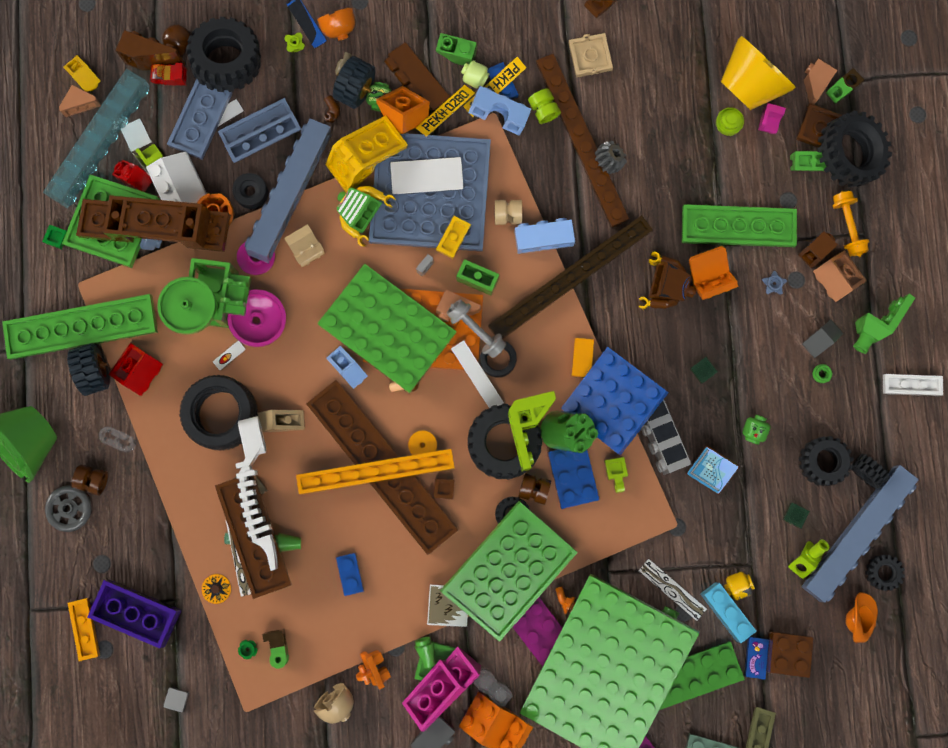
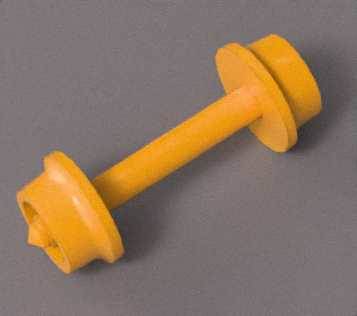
M841 191L833 196L834 204L832 207L833 209L843 208L852 243L845 245L844 249L848 251L850 257H861L862 254L869 251L868 243L870 241L869 239L859 240L850 205L858 202V199L854 197L852 191Z

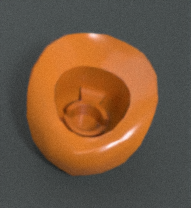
M864 592L857 594L855 607L847 613L845 619L847 628L853 633V641L855 643L867 642L876 627L878 614L876 601Z

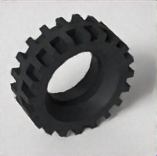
M853 111L838 117L826 124L827 127L821 131L823 136L818 138V142L822 143L821 147L817 148L818 152L822 153V158L819 159L820 163H825L826 168L824 171L826 173L830 171L832 174L831 179L833 181L839 179V185L841 186L848 184V188L860 187L880 178L881 175L886 173L884 168L890 166L891 162L887 158L892 156V152L888 151V147L892 145L891 141L887 142L885 136L888 133L881 130V122L877 124L874 122V116L866 117V112L858 114L857 111ZM844 135L853 137L861 146L863 153L861 166L852 165L845 156L842 147Z

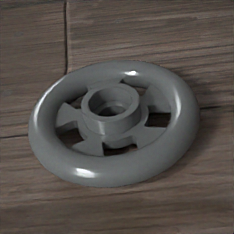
M72 485L62 486L54 490L48 497L45 505V515L48 522L55 529L63 532H72L84 526L92 510L91 501L87 493L72 488ZM67 493L69 498L61 501L60 496ZM77 496L82 500L80 505H77L74 501ZM54 505H59V506H58V512H59V513H57V514H54V513H53V506H54ZM66 505L70 506L69 512L65 511ZM78 510L83 513L79 520L74 518ZM61 517L69 518L68 524L61 523Z

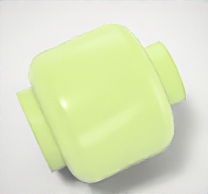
M476 60L471 61L470 64L465 63L461 71L464 74L463 82L476 89L480 86L483 87L490 75L487 73L488 68Z

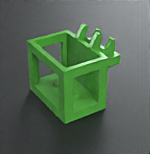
M191 258L189 277L194 278L196 271L199 274L198 279L210 287L216 298V313L208 326L229 328L227 322L228 314L241 316L246 314L251 277L239 275L234 266L228 262ZM206 265L224 267L225 269L209 268Z

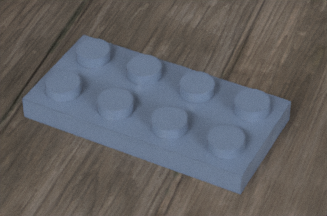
M196 79L167 145L181 152L186 151L189 155L203 160L233 93L228 90L217 92L215 88L210 90Z

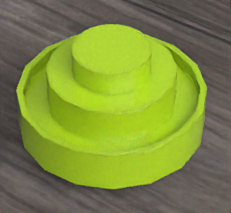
M735 108L723 109L716 118L717 129L726 136L737 134L744 125L742 113Z

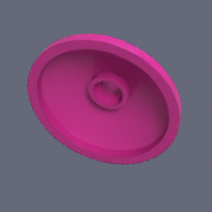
M253 289L249 290L245 316L228 314L227 322L232 335L239 342L251 347H263L273 343L280 337L285 328L286 313L281 301L275 295L264 290ZM255 317L260 319V322L257 324L253 322Z

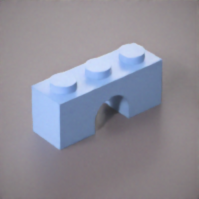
M480 86L468 113L486 120L490 112H499L504 117L502 128L519 136L525 127L531 109L522 103L509 99L507 96L497 94L489 88Z

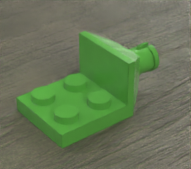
M907 294L904 297L900 296L897 301L893 300L888 307L889 313L887 316H883L881 320L870 313L857 319L855 322L856 331L860 337L853 347L857 351L866 354L872 344L894 333L915 300V297Z

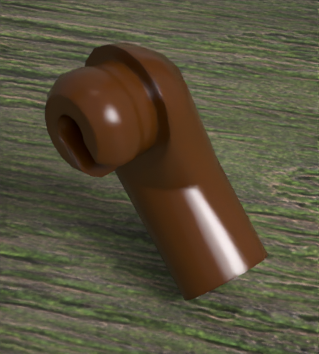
M330 95L324 99L329 108L327 115H324V119L326 122L334 123L338 118L340 108L333 96Z

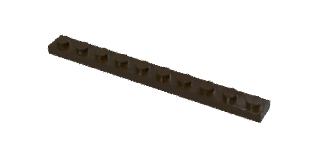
M641 215L490 323L488 327L494 335L501 334L502 339H504L646 237L653 229Z

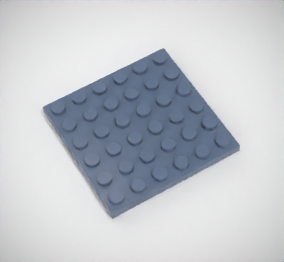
M400 134L408 144L407 148L375 166L373 187L383 192L385 196L392 195L396 201L392 198L388 199L387 204L393 206L389 208L385 205L384 201L380 200L382 204L370 221L369 243L437 248L453 216H456L471 224L458 250L483 252L491 139L428 135L426 137L421 134ZM461 157L463 189L392 194L391 162Z

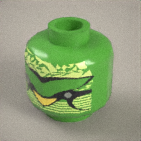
M375 82L374 85L369 86L372 90L370 93H367L366 102L371 106L372 110L381 112L376 99L392 90L385 83Z

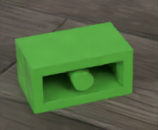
M464 259L456 279L457 282L492 296L500 274Z

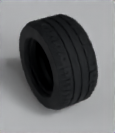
M225 375L207 376L192 384L188 391L185 392L179 410L180 422H182L181 425L188 437L200 446L219 451L230 450L242 444L238 421L258 416L256 400L249 389L236 379ZM220 392L230 393L238 403V420L227 432L220 434L209 433L201 424L199 416L203 402L212 394Z

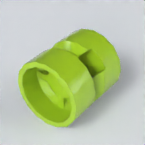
M548 88L534 93L528 99L532 110L537 111L535 116L540 124L548 123L561 114L557 103L553 102L554 97Z

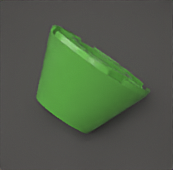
M32 406L0 413V458L20 478L25 476L28 478L25 481L30 483L57 440V436L50 424Z

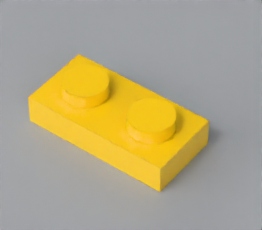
M453 216L436 251L454 259L471 224Z

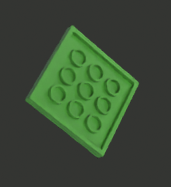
M90 175L62 244L132 268L140 250L142 238H134L133 243L79 238L76 236L82 201L83 199L109 201V195L160 200V198Z

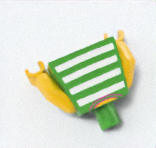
M371 186L358 187L357 190L351 187L347 193L345 191L340 192L337 198L340 202L337 206V212L340 214L339 218L342 229L353 238L356 237L358 244L363 247L366 245L363 244L362 239L365 237L369 241V236L361 235L359 232L363 233L382 204L380 200L384 201L385 205L389 208L393 206L387 204L388 199L392 198L396 201L392 195L385 196L383 192Z

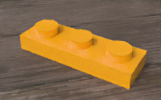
M89 598L69 602L68 608L78 660L83 661L99 657L100 651L94 620L87 618L91 610Z

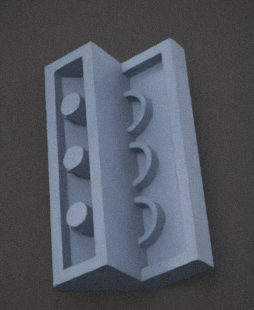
M285 98L219 130L218 133L233 163H236L300 131L301 128Z

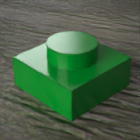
M49 225L42 242L62 250L64 246L62 242L67 231Z

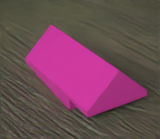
M457 647L445 661L439 660L402 702L422 732L481 674V665L461 648Z

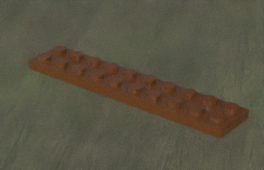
M337 380L306 403L355 465L399 458ZM415 476L370 483L427 555L458 531Z

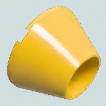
M743 36L738 38L721 83L750 110L787 94L796 88Z

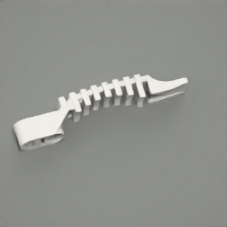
M256 416L238 421L245 460L235 464L236 469H241L236 476L240 481L237 485L238 489H241L239 497L242 498L243 502L240 504L245 511L242 514L247 520L245 526L249 528L247 532L248 537H251L253 543L264 549L268 557L270 571L278 569L273 535L261 538L258 536L260 533L271 530L272 527L270 524L256 528L257 524L265 522L266 519L265 517L254 519L253 515L260 514L261 510L260 508L252 510L251 506L257 505L258 501L257 499L250 500V496L257 494L256 490L248 491V487L257 485L256 480L249 481L248 478L258 475L257 470L252 469V465L259 454L267 452L259 417Z

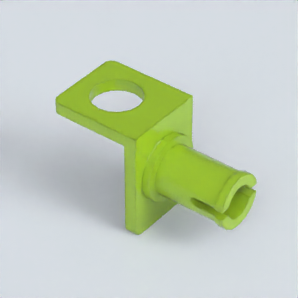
M823 539L819 540L815 545L808 541L800 556L790 563L788 567L804 579L817 568L823 554L829 550V544ZM796 564H803L807 570L800 571Z

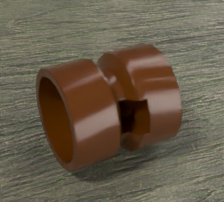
M80 464L74 472L72 488L81 491L87 489L88 493L100 496L106 487L108 472L99 469L93 471L92 467Z
M525 473L518 497L526 500L533 498L534 502L545 505L551 480L544 478L537 480L536 476Z

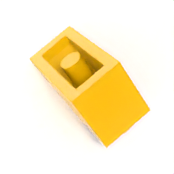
M78 55L63 66L85 92L93 91L98 87L100 80Z

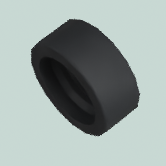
M504 341L506 343L504 349L510 356V361L506 368L502 370L491 368L487 362L488 354H483L482 352L480 354V364L483 370L492 377L507 376L514 370L516 365V352L506 341Z

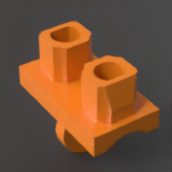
M378 650L369 654L365 651L360 653L364 665L358 666L360 672L356 674L357 681H364L365 685L370 683L373 686L377 685L379 690L384 688L383 683L391 675L385 666L380 669L376 667V665L384 661L382 653Z

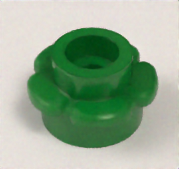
M252 640L242 641L238 648V654L246 660L251 659L252 656L254 657L258 651L256 643Z

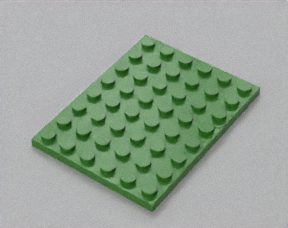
M590 574L520 714L581 748H639L700 631Z

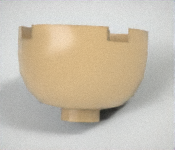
M344 683L333 686L335 690L330 694L326 691L315 704L314 708L316 710L314 712L324 722L331 724L340 721L344 722L351 716L350 712L353 708L354 700L350 690Z

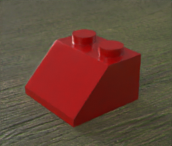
M130 343L108 375L126 388L142 396L149 389L154 377L159 374L163 364Z

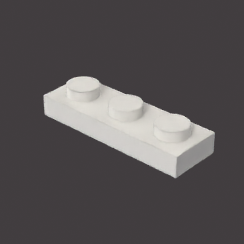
M884 374L883 394L942 396L943 376Z

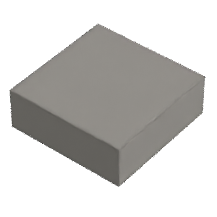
M427 254L418 265L416 271L420 276H424L434 264L433 257Z
M169 687L163 707L184 712L189 692Z

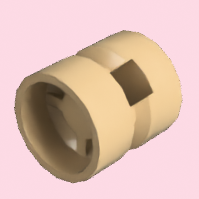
M495 200V225H506L507 222H510L511 225L522 224V200H511L509 203L506 200Z

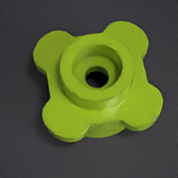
M298 32L295 35L285 36L284 39L287 42L286 49L288 52H298L304 49L305 45L302 43L303 36L301 33Z

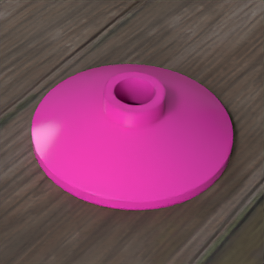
M244 242L237 251V262L245 273L261 275L272 268L275 262V252L269 263L261 260L255 262L253 261L254 257L247 254Z

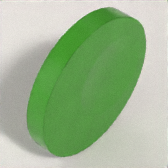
M181 277L168 283L161 291L157 304L162 322L172 331L184 335L195 334L208 327L215 316L217 307L215 295L210 287L203 281L193 277Z

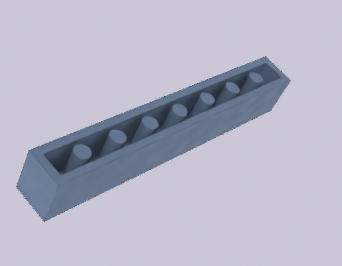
M311 118L307 124L303 125L302 135L299 140L295 141L294 151L291 156L287 157L284 171H281L278 175V184L276 188H272L269 194L270 200L268 204H264L261 210L262 216L260 220L255 222L253 226L254 232L245 242L247 254L266 263L270 262L332 135L330 126Z
M901 465L893 466L888 473L889 478L879 489L873 492L820 561L817 568L801 586L819 602L825 603L834 597V590L838 585L841 586L846 581L847 573L856 568L859 563L857 561L859 557L869 551V544L872 540H876L881 535L882 527L892 521L894 517L892 514L895 510H899L904 505V498L916 489L917 485L915 484L919 479Z

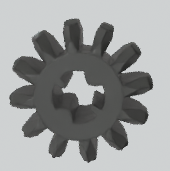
M613 141L602 143L595 152V160L599 163L598 166H601L602 171H607L608 174L620 171L627 162L625 159L627 155L623 153V149L619 147V144H615Z

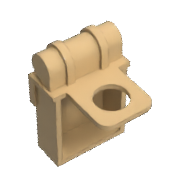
M308 224L284 238L294 253L293 255L302 267L309 265L310 262L317 258L319 259L320 256L325 254L323 247Z

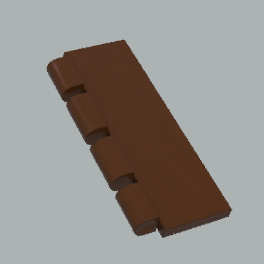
M406 42L388 54L389 58L384 63L392 72L398 70L394 75L403 86L409 84L406 87L407 89L430 102L429 111L432 110L434 112L450 98Z

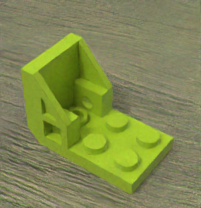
M554 391L515 400L508 411V418L522 472L530 470L531 465L534 463L532 453L527 452L526 448L529 444L527 433L522 431L536 428L556 400ZM522 416H526L528 420L523 421Z

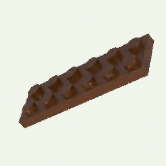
M255 476L248 477L249 481L256 480ZM235 478L215 485L252 598L255 599L291 586L292 583L273 528L258 534V536L261 538L273 535L278 569L270 571L266 552L261 546L253 543L251 537H248L247 532L249 528L245 526L247 520L242 514L245 511L240 504L243 502L242 498L239 497L241 489H238L237 485L240 481ZM258 484L248 487V491L256 490L257 494L250 496V500L257 499L258 501L257 505L251 506L252 510L256 508L261 510L260 514L253 515L254 519L259 517H265L266 519L265 522L257 524L256 528L270 525L271 522Z

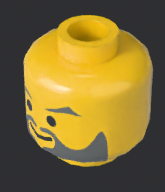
M744 572L728 576L726 578L727 584L724 585L726 592L729 596L732 595L734 600L751 596L752 590L755 589L750 575H746Z

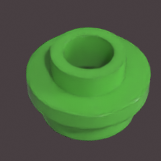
M820 364L813 369L812 375L816 382L826 383L832 378V370L829 366ZM820 371H823L825 373L824 377H820Z

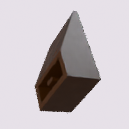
M124 30L115 50L126 65L142 71L151 70V66L154 64L175 65V63H183L185 65L175 46L171 44L163 45L152 37L147 39L136 31L128 32Z

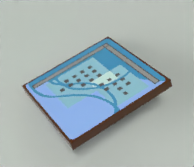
M706 445L686 474L719 495L740 465Z

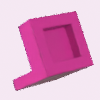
M767 103L763 109L758 130L776 134L786 108Z

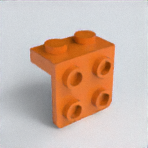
M724 246L703 252L689 259L693 286L702 300L738 287L737 280L729 271L727 252Z

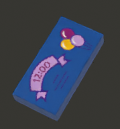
M748 638L745 677L766 679L769 639Z

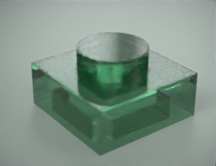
M707 357L690 368L701 384L718 372Z
M791 502L782 520L802 529L810 511Z

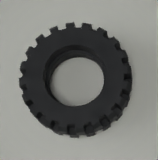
M220 17V19L216 20L211 18L209 22L206 23L204 21L199 24L200 28L196 27L192 31L193 36H189L187 45L189 64L198 82L204 86L206 85L210 90L217 89V92H224V90L234 92L236 88H239V90L245 88L244 85L246 83L249 85L253 81V77H257L258 69L261 68L259 42L251 27H247L246 23L242 21L237 22V19L231 17L230 19ZM222 46H231L241 51V54L229 63H216L208 59L209 54L213 50Z
M508 404L494 405L487 410H483L474 419L468 434V451L472 461L479 470L495 479H513L527 472H522L518 455L510 460H500L492 456L487 449L486 438L489 431L499 424H510L508 411L511 405ZM522 416L523 421L528 420L526 416ZM538 425L536 428L522 431L526 432L529 444L526 448L527 452L532 453L533 465L540 456L542 446L541 430Z

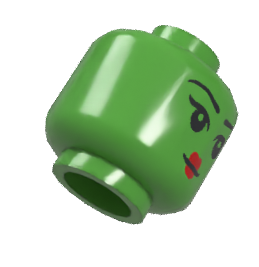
M755 415V418H747L742 431L745 440L758 445L760 442H765L771 429L770 424L766 422L767 418L760 415Z

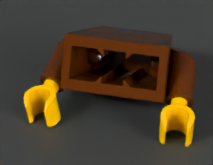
M652 252L651 256L656 257L657 260L649 259V263L657 266L649 294L651 301L646 297H640L639 300H645L647 303L645 306L638 307L646 309L648 306H651V308L666 309L676 306L678 302L685 301L686 296L693 298L696 288L689 285L691 276L686 273L681 263L676 259L665 256L660 257L659 253Z

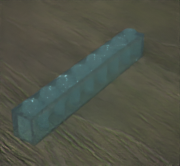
M128 69L125 70L43 191L47 197L67 209L74 204L77 194L80 190L84 189L87 179L96 171L99 161L107 155L108 148L117 140L121 128L127 125L130 115L138 109L139 102L148 94L150 86L145 79Z

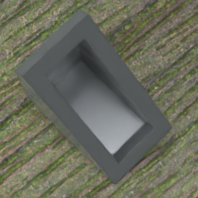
M830 319L804 341L802 345L813 358H816L834 344L843 333Z

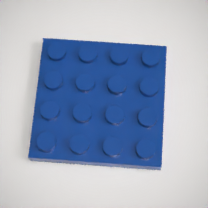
M607 347L561 409L563 411L588 415L593 420L595 429L598 431L597 438L621 455L669 392Z

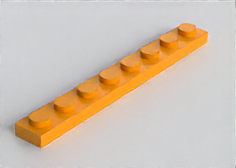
M452 449L298 474L296 479L298 492L301 495L455 469Z

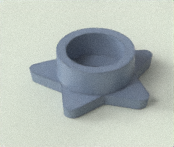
M773 271L771 277L762 279L763 283L767 286L766 294L771 292L783 294L782 286L787 280L778 276L776 271Z

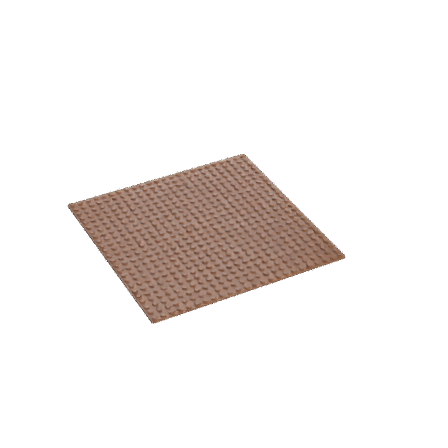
M495 113L488 115L486 120L480 118L438 135L491 139L483 252L458 250L454 259L436 251V248L370 244L365 237L362 239V242L366 246H360L356 237L353 238L341 227L340 214L337 212V206L340 202L337 198L344 189L336 178L304 190L275 250V262L272 268L264 274H247L239 267L237 262L239 247L248 237L252 236L254 232L253 226L262 216V208L233 219L228 228L225 252L189 249L180 242H177L136 259L132 268L121 265L78 284L86 306L147 294L153 296L158 333L100 344L111 370L130 343L163 364L159 374L154 377L149 389L142 396L126 388L115 380L245 712L254 710L363 663L360 653L364 651L369 654L378 650L384 654L446 627L427 625L430 584L445 585L498 525L495 511L500 501L507 497H518L525 473L513 479H495L479 470L470 457L468 451L470 426L473 424L474 419L483 410L489 409L465 370L429 368L419 381V387L416 391L410 394L404 390L391 392L389 384L393 382L371 364L363 363V358L317 324L362 266L366 264L399 289L439 292L449 290L453 293L483 295L481 328L492 338L495 335L488 327L490 323L565 270L556 249L518 254L514 233L515 227H518V225H511L510 222H507L506 225H495V200H506L507 203L511 200H522V224L536 225L537 222L543 221ZM375 169L358 187L374 186ZM370 223L363 233L359 232L361 235L369 236ZM308 224L323 247L325 254L320 256L319 259L317 258L310 262L309 265L302 267L293 255L294 253L284 238ZM429 254L433 257L434 264L424 276H420L416 268ZM191 258L228 262L234 266L239 275L251 277L249 290L259 289L270 292L281 301L286 313V324L280 337L267 346L251 347L241 343L246 350L223 369L219 370L213 361L238 341L232 335L230 329L208 326L204 330L191 335L176 333L169 329L160 319L157 308L158 298L168 283L177 278L189 277ZM254 258L253 261L257 262L259 259ZM464 259L500 274L492 296L457 282L456 276ZM206 265L209 268L225 269L224 267ZM195 271L194 278L198 279L199 274ZM574 288L502 339L508 342L516 352V365L509 375L495 378L485 372L503 400V404L512 406L513 402L518 399L551 391L555 392L556 400L538 424L540 430L546 415L552 411H563L561 407L583 380L582 377H571L574 339H594L592 367L602 355ZM255 317L253 322L257 324L260 322V319ZM480 338L479 360H478V363H479L480 366H481V364H480V354H481V352H482L483 347H484L485 344H486L481 338ZM339 346L368 375L354 389L326 359ZM505 349L494 358L489 355L487 356L489 366L495 370L506 368L510 361V356ZM225 375L241 382L254 396L258 409L257 413L268 410H303L304 430L263 432L267 452L259 454L252 465V469L258 472L256 476L268 490L262 495L274 534L282 533L301 537V549L281 552L292 585L255 599L252 598L251 594L246 596L240 595L231 545L226 543V534H228L226 518L215 485L232 480L240 472L241 469H236L235 464L245 460L243 445L239 444V446L224 451L205 448L188 437L185 433L186 431L183 430L182 422H180L179 410L185 392L196 381L198 382L199 379L207 376ZM335 380L339 382L399 457L412 455L408 448L409 439L415 432L422 430L434 435L437 441L436 451L452 449L455 469L414 475L458 529L455 534L429 555L425 553L370 483L299 495L296 475L355 465L306 405V403ZM220 392L212 394L205 399L200 408L201 424L206 431L212 434L227 432L238 420L239 407L237 401L230 393ZM499 424L489 431L486 445L492 456L500 460H510L518 455L510 424ZM638 433L621 455L617 454L599 438L594 440L587 451L599 500L564 509L560 507L548 457V452L557 449L548 447L542 439L540 456L533 467L526 473L536 476L537 480L540 478L551 480L545 505L534 502L533 498L522 500L528 504L532 513L578 552L555 579L677 527V521ZM624 457L628 477L623 478L625 491L616 493L614 479L608 480L604 461ZM435 479L455 480L453 500L434 498ZM513 506L507 508V510L505 511V516L509 513ZM356 553L364 592L344 596L336 557ZM213 574L225 576L231 584L229 597L219 604L208 602L202 595L204 580ZM285 629L289 660L284 667L276 669L269 662L271 656L269 641L263 642L262 634ZM244 640L254 641L258 649L257 654L249 660L243 659L238 654L240 643Z

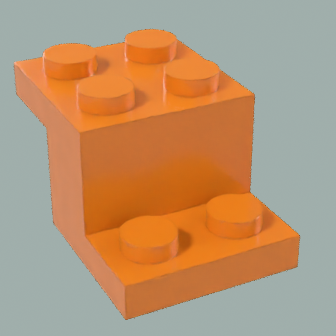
M480 692L475 696L459 725L463 731L478 743L488 748H522L533 729V726L513 711L495 703Z

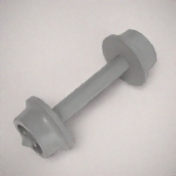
M460 299L451 304L447 311V315L451 318V323L455 324L462 320L486 343L482 349L483 354H488L494 358L499 353H502L506 346V343L502 340V335L496 334L491 338L466 314L471 308L469 303L466 304Z

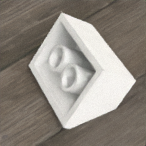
M186 151L162 157L146 167L161 200L197 203L201 197L207 194Z

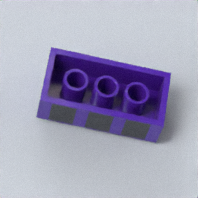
M110 579L103 581L87 618L157 648H163L169 640L181 609Z

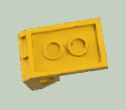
M385 115L339 139L333 145L325 165L347 193L351 187L356 189L374 171L376 164L406 149L408 144Z

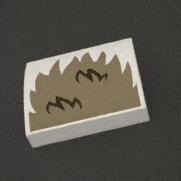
M430 584L427 625L467 627L468 615L441 593L440 590L444 585Z

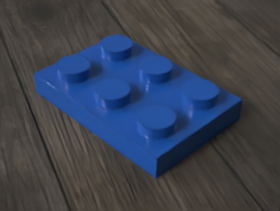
M564 450L548 452L561 509L599 500L587 450L583 453Z

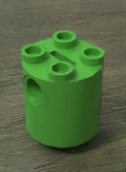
M552 411L546 415L541 425L543 442L548 447L557 450L583 453L590 448L598 436L593 420L584 413Z

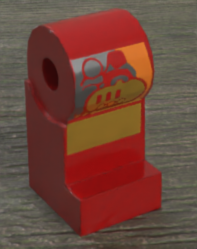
M175 63V65L154 64L151 66L150 82L154 84L186 86L187 69L183 63Z

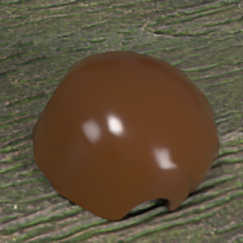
M171 25L163 33V45L171 44L175 46L179 54L182 55L187 49L188 39L191 35L185 27Z

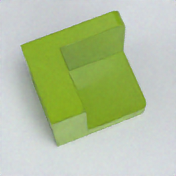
M152 144L142 152L139 148L135 150L146 166L164 157L155 144Z

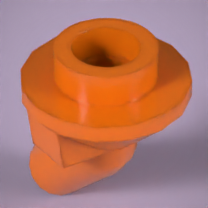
M563 587L556 588L558 601L562 605L564 614L571 613L576 603V597L566 598Z

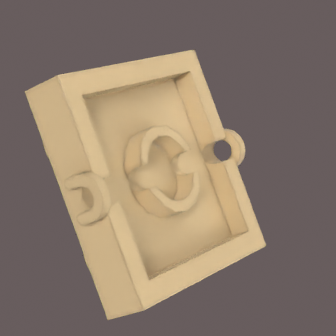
M605 33L592 36L585 34L582 38L569 40L568 44L576 78L613 70Z

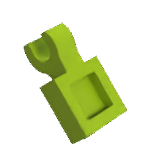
M625 458L605 460L608 480L614 479L616 493L624 492L623 478L628 477Z

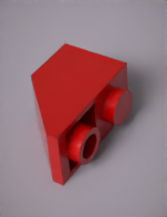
M121 160L114 167L112 175L133 189L145 192L152 183L150 175L135 164Z

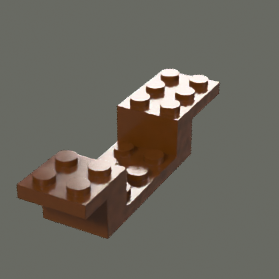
M109 195V201L83 199L76 236L79 238L133 243L134 238L180 242L189 249L225 252L231 215L227 212L209 211L203 204Z

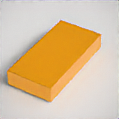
M574 339L571 377L584 378L592 368L594 339Z

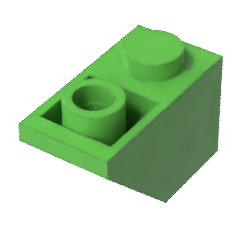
M440 33L436 47L437 53L451 62L462 66L465 63L470 64L474 60L477 42Z

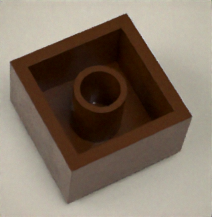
M768 631L769 647L766 671L810 678L813 637Z

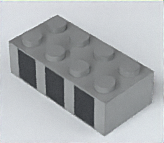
M663 400L641 428L644 437L647 436L650 441L648 447L651 454H655L658 460L655 462L658 471L666 475L691 465V462Z

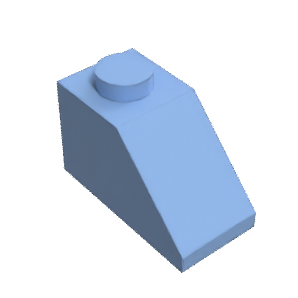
M341 346L326 358L353 389L368 376Z

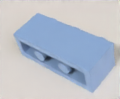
M559 218L555 220L556 222L550 223L548 221H539L536 225H529V223L519 224L518 227H515L514 231L517 253L574 246L575 238L572 220Z

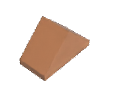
M71 85L59 106V110L65 117L101 107V103L95 96Z

